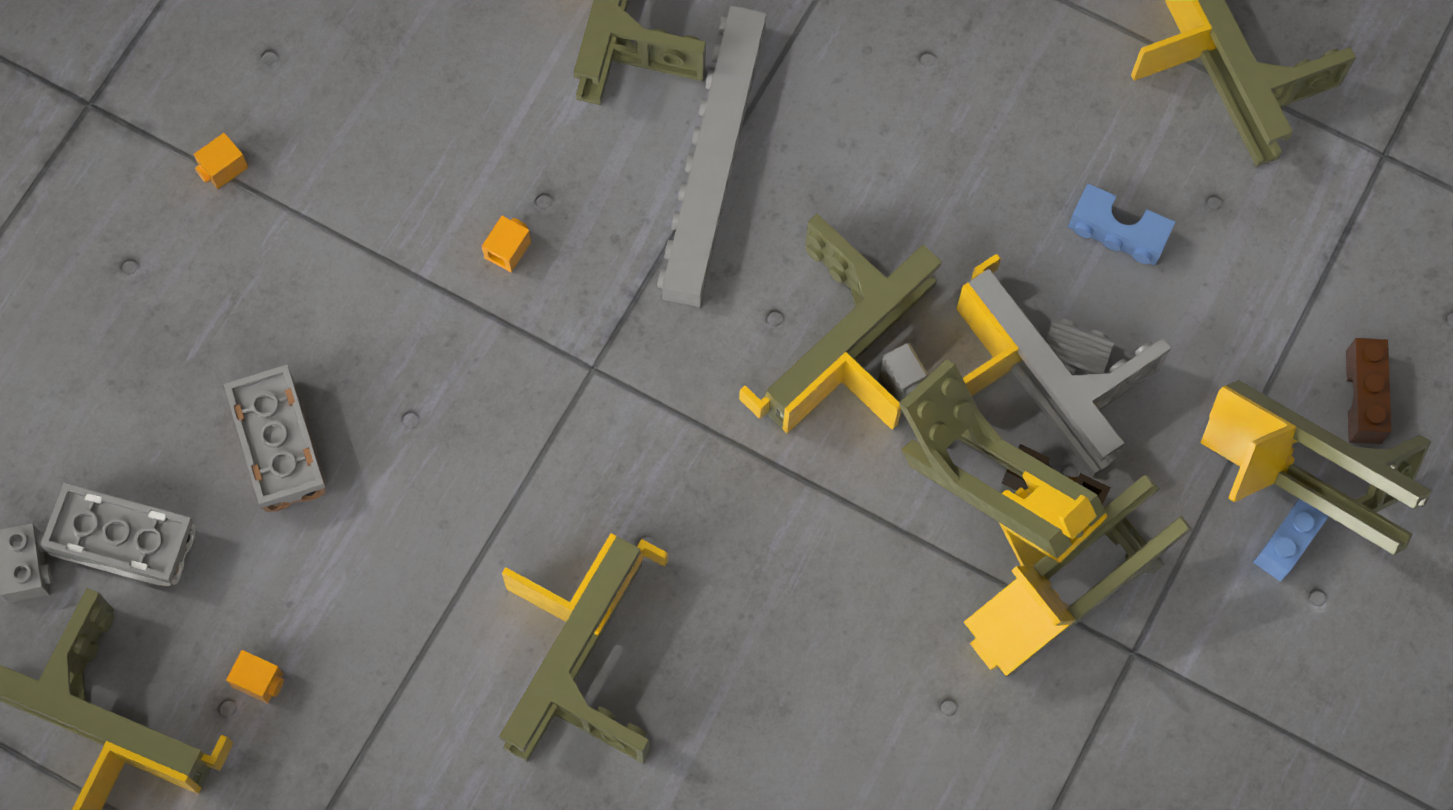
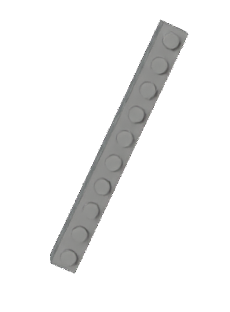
M730 6L728 16H722L719 34L723 35L721 44L715 43L712 62H716L714 71L708 72L705 89L710 91L708 99L702 98L699 109V117H703L701 127L695 126L692 138V145H696L694 155H688L685 173H689L687 183H681L678 201L683 203L681 211H675L672 220L671 230H676L674 240H668L664 258L669 259L667 269H661L658 278L657 288H662V300L700 307L765 33L767 14L765 12Z

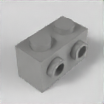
M33 523L0 530V593L9 603L50 595L48 584L53 583L50 565L45 564L44 552L46 551L40 546L44 532L41 533Z

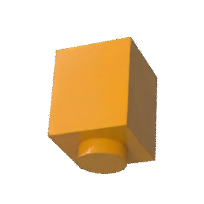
M222 133L193 154L198 164L195 167L198 175L205 183L211 181L217 189H220L248 168L243 154L225 133Z
M502 215L482 245L484 258L512 273L531 244L530 231L527 225L519 219L512 218L510 220Z
M241 650L226 681L232 688L268 704L272 696L276 697L279 694L284 683L282 678L284 673L277 665Z

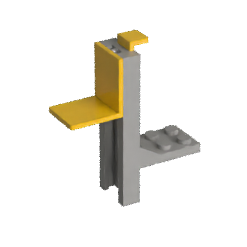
M995 254L974 268L971 281L963 285L956 310L993 356L992 359L963 377V380L971 396H973L1009 371H1012L1092 477H1094L1115 462L1116 457L1113 455V452H1117L1124 445L1123 440L1105 419L1100 410L1159 371L1171 348L1163 338L1155 344L1149 341L1142 345L1135 352L1136 356L1128 362L1122 359L1109 369L1110 373L1071 375L993 274L998 270L1001 261L1000 256Z

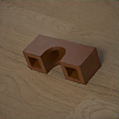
M1355 338L1346 350L1347 381L1354 384L1353 402L1348 411L1349 443L1382 444L1392 432L1388 339Z

